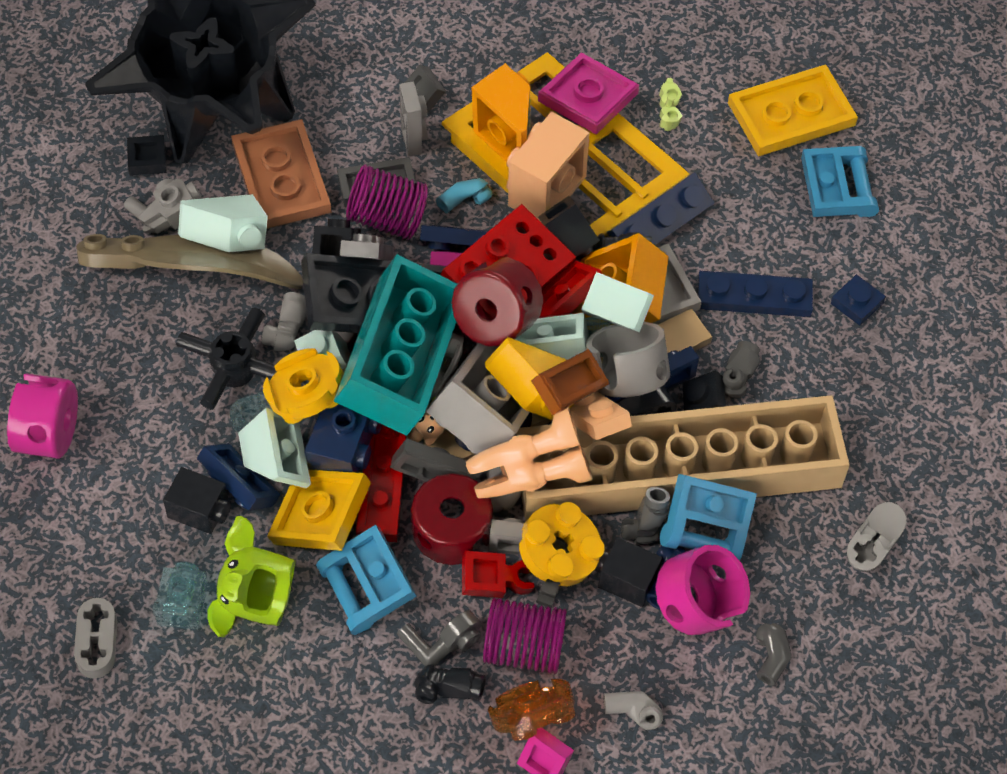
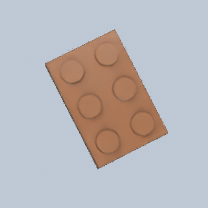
M302 119L262 128L254 134L245 132L231 136L248 195L253 194L268 215L267 228L332 213L331 203Z

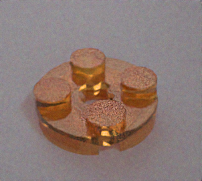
M551 679L553 686L540 688L537 680L516 686L502 693L495 699L498 707L495 709L491 706L488 707L493 728L501 733H511L514 741H522L535 736L538 728L551 723L561 724L570 721L575 717L576 713L573 707L575 699L569 682L563 679Z

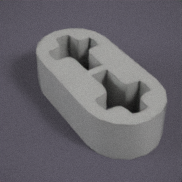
M103 598L87 600L80 606L77 613L74 657L79 671L87 678L96 679L105 676L111 671L115 663L117 616L112 604ZM102 611L104 619L100 620L99 632H94L90 619L94 618L95 612ZM93 644H98L101 656H103L98 658L96 665H90L88 659L84 658L91 657Z

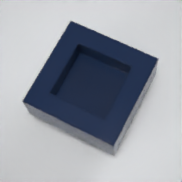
M856 274L832 296L830 304L860 326L884 304L886 296Z

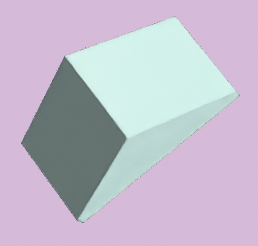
M596 272L581 310L588 316L640 332L654 295Z

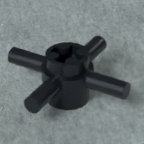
M251 308L239 332H224L217 336L213 342L185 332L179 334L176 345L208 357L211 369L215 373L200 401L203 407L213 410L226 386L233 388L242 387L249 383L254 374L264 378L268 377L271 380L272 376L277 372L274 364L256 358L255 347L251 343L265 317L262 310Z

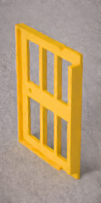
M547 52L518 72L522 73L531 85L545 75L553 79L565 67ZM530 90L531 106L545 118L551 111L556 113L551 108L538 102V96ZM471 102L443 120L442 126L451 133V143L508 193L506 188L509 174L507 162L474 133L473 128L470 126L473 123ZM618 113L597 134L587 130L590 132L588 155L627 188L632 195L615 206L586 179L578 188L606 212L590 224L597 236L600 233H604L606 237L608 236V230L690 173ZM611 132H614L661 174L641 187L596 148L594 144Z

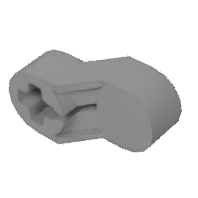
M884 502L877 505L852 537L847 547V559L854 569L861 572L875 570L904 532L907 519L904 510L899 505L892 502ZM877 533L880 534L876 541H874L873 538Z

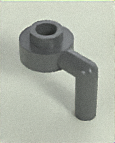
M466 610L453 618L444 627L439 635V640L432 647L424 641L409 623L404 625L397 632V635L425 667L430 664H434L435 667L451 651L460 649L464 652L471 648L481 637L478 631L482 623L471 610Z

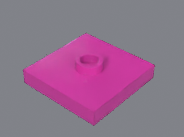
M581 52L538 92V102L592 133L597 134L638 95L639 84Z

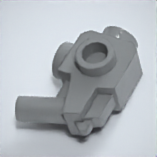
M164 179L157 184L155 192H153L155 200L150 205L145 206L138 199L131 196L124 202V208L142 222L144 233L147 235L149 233L158 234L170 226L175 230L179 228L180 200L203 198L192 181L185 184L182 179Z

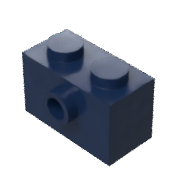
M340 404L321 411L304 451L309 470L359 473L361 468L366 469L371 456L370 441L373 434L378 435L383 424Z

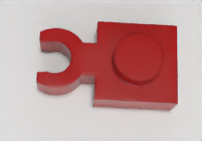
M466 550L463 554L462 595L503 598L506 593V587L516 594L525 595L532 592L534 583L523 582L518 577L519 573H531L523 560L517 561L513 565H506V554Z

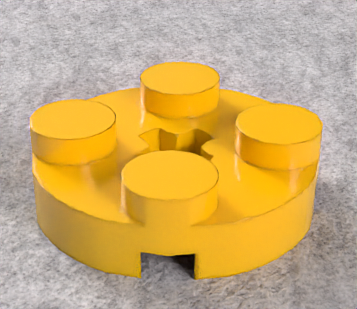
M313 348L298 350L285 356L274 366L277 372L270 381L266 377L263 384L264 396L271 409L276 414L282 416L286 423H298L303 418L311 417L326 408H333L338 405V403L334 402V398L344 372L332 353L326 351L327 355L318 354L317 350ZM303 381H309L306 385L301 386Z
M564 502L561 505L549 504L536 510L524 523L522 540L519 543L522 560L534 576L545 582L548 579L560 582L558 586L565 587L576 585L586 579L597 567L598 561L605 551L603 541L593 522L572 502ZM556 537L563 539L567 543L569 553H566L562 548L558 550L554 548L553 543L556 541Z

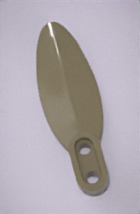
M91 234L84 237L83 241L79 242L76 246L78 263L85 267L136 269L152 266L168 269L213 271L247 276L293 289H301L303 285L299 272L287 260L266 247L261 250L225 252L181 238L179 234L143 238L138 235H130L123 238H106L102 234Z

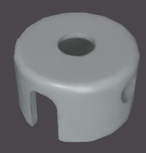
M643 322L640 332L614 324L594 332L586 340V349L590 350L610 384L598 391L603 395L621 398L641 396L662 387L670 378L664 329L657 324ZM600 352L603 355V363H601Z

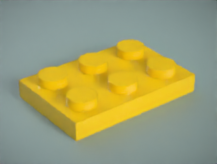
M826 64L731 93L728 98V105L758 157L854 127L858 118Z

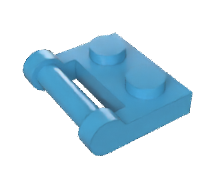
M848 146L803 149L801 160L813 217L856 214L859 217H871L878 214V201L872 196L866 169L868 156L864 147ZM843 164H847L852 169L857 197H850Z
M678 474L667 523L664 524L660 533V544L671 549H676L678 546L695 549L704 545H719L731 551L740 561L757 493ZM686 519L728 528V537L722 540L685 531Z
M377 525L372 526L345 543L342 551L334 550L322 557L316 564L321 576L327 577L348 617L346 624L352 635H357L370 629L374 622L417 597L384 534ZM347 563H350L371 603L364 608H361L342 572L343 566Z

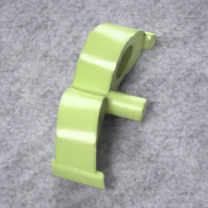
M667 78L666 82L661 86L659 93L661 97L660 106L662 107L659 116L661 118L660 127L664 128L665 131H671L679 125L682 114L676 108L682 93L678 85L673 82V79Z

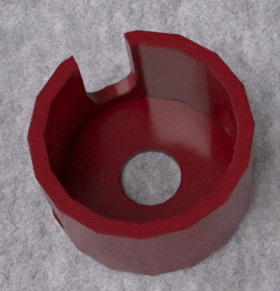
M502 257L489 267L484 262L463 276L454 288L451 304L454 318L462 332L474 342L491 347L500 346L507 337L516 339L533 326L541 314L543 296L541 286L530 269L519 261ZM522 288L527 293V304L522 296ZM480 299H488L495 304L497 309L495 319L492 320L485 314L479 304Z
M455 473L438 475L423 483L414 495L411 508L412 533L414 542L423 555L437 563L456 565L462 564L465 550L473 551V546L479 539L482 538L484 545L487 546L489 544L493 506L491 498L479 499L477 497L474 487L479 483L478 481L467 475ZM453 498L461 501L464 505V512L457 518H447L440 511V506L445 500Z

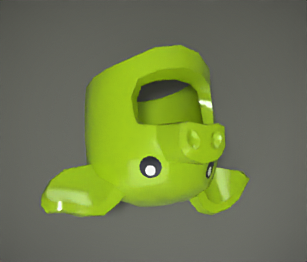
M236 516L232 527L228 531L225 547L229 557L225 560L219 573L217 599L212 601L207 609V619L210 628L218 637H226L234 626L236 616L253 622L279 626L290 596L296 560L272 551L254 547L255 531L253 524L243 516Z

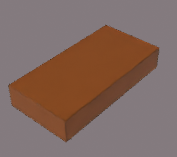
M589 349L540 373L531 380L552 416L610 384Z

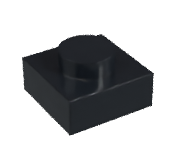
M164 135L127 138V158L130 176L167 173Z
M716 370L682 382L684 411L726 406L723 376Z

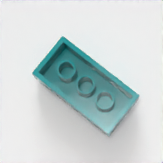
M396 254L378 281L334 402L407 436L425 414L456 324L451 302L457 283Z

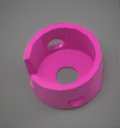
M25 373L24 380H27L29 385L16 384L9 407L7 437L10 450L15 453L60 459L66 454L75 431L78 411L76 386L68 379Z
M704 545L678 554L667 560L658 572L655 588L659 608L664 618L672 627L686 635H702L733 625L730 619L722 620L743 614L748 609L750 599L748 576L742 563L736 556L719 545ZM712 565L719 566L725 570L726 579L720 578ZM691 587L695 591L696 601L691 593Z

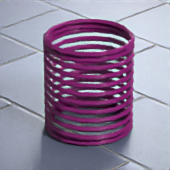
M364 164L354 181L347 204L346 218L351 220V222L355 221L356 224L367 225L368 228L372 226L374 230L378 228L379 231L384 230L385 233L390 232L391 235L401 236L408 241L414 236L421 222L427 202L428 187L422 182L419 183L417 181L414 183L413 179L409 181L407 177L403 179L401 175L397 177L396 174L385 173L384 169L379 171L376 168L374 170L372 166ZM381 176H382L381 183H380V186H379V189H378V192H377V195H376V198H375V202H374L373 207H372V209H371L372 200H373V198H374V195H375V192H376V189H377L378 182H379V180H380V178H381ZM374 177H375V182H374V185H373V188H372V191H371V194H370L368 203H367V205H366V207H365L366 200H367V196H368V193H369V190H370L372 181H373V179H374ZM387 177H388L387 184H386V188H385V190H384V193H383V196H382V199H381V203H380L379 209H378V211H377V213H376L377 205H378L379 199H380V197H381V193H382V190H383L385 181H386V179H387ZM392 181H393V186H392V189H391V191H390V194H389V197H388V200H387L386 208H385L384 213H383V215H382L383 206H384V204H385V201H386V198H387V195H388V192H389L390 185H391V183H392ZM398 182H399V187H398V190H397V192H396V195H395V198H394V201H393V204H392L391 212H390V214H389V216H388V218H387L388 211H389V208H390V205H391V203H392L393 196H394V193H395V189H396V186H397V184H398ZM404 184H405V188H404L403 194H402V196H401V199H400V202H399V205H398L397 213H396V216H395V218H394V220H393L394 212H395V209H396V207H397V204H398V201H399V198H400V195H401L402 187H403ZM410 185H411V189H410L409 195H408L407 200H406V203H405V199H406V196H407V192H408V189H409V187H410ZM419 195H420V200H419V203H418V207H417L416 214H415L414 219H413V222H412V224H411V226H410V228H409V230H408L409 223H410V221H411V219H412V216H413V214H414V211H415V209H416V205H417V202H418V199H419ZM403 206H404L403 214H402V217H401V219H400V221H399V216H400V213H401L402 208H403Z
M493 598L484 642V664H491L492 660L494 665L497 664L505 619L499 664L501 666L504 665L512 620L507 667L511 666L517 626V645L513 667L516 668L518 666L525 626L520 668L523 669L525 666L531 632L527 669H531L538 633L534 670L536 672L539 667L544 639L541 672L545 671L551 640L547 672L549 674H557L567 610L555 607L551 614V608L548 606L544 613V607L541 605L537 613L536 604L531 608V605L527 603L524 608L522 602L517 607L516 601H513L510 606L508 599L503 603L501 598L497 600Z

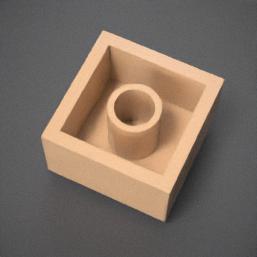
M552 111L542 123L537 122L531 129L528 140L521 148H514L508 157L507 167H509V174L506 185L508 189V206L515 210L519 205L523 204L539 220L538 216L567 196H571L587 175L590 132Z

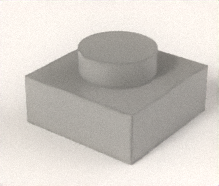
M515 518L492 519L489 551L520 555L519 543L522 540L524 522Z

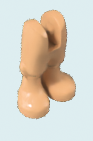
M568 407L554 414L551 427L534 436H513L509 441L481 451L466 461L469 474L481 473L499 466L501 468V475L484 480L474 487L479 499L498 497L521 491L534 492L536 489L543 487L547 481L569 478L577 483L592 480L590 468L584 450L580 445L577 430ZM571 448L556 458L544 462H534V459L539 455Z

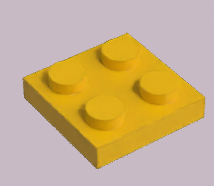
M309 470L311 485L307 488L294 485L289 486L267 537L274 545L342 551L371 481L364 473Z

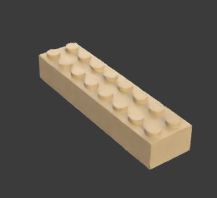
M833 395L630 416L632 427L599 440H594L576 427L580 445L584 450L590 468L592 480L577 483L569 478L547 481L543 487L536 489L534 492L521 491L525 522L539 508L549 504L561 505L564 502L576 504L585 515L638 510L647 489L655 486L664 488L669 492L671 506L678 474L757 493L756 497L842 488L850 464ZM551 425L519 428L515 436H534L547 430ZM571 448L539 455L534 459V462H544L556 458Z

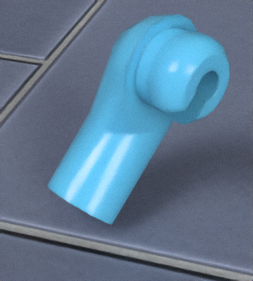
M482 178L460 181L436 198V204L445 213H448L463 200L471 196L476 204L481 205L492 197L493 192L487 186L488 182Z

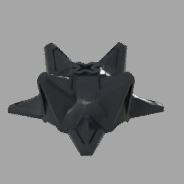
M148 0V7L140 14L138 22L130 38H128L127 50L86 81L85 86L90 95L147 92L161 104L174 161L183 164L188 163L219 115H222L248 134L257 133L263 128L261 114L282 122H287L293 118L295 109L277 54L276 41L315 7L316 3L314 0Z

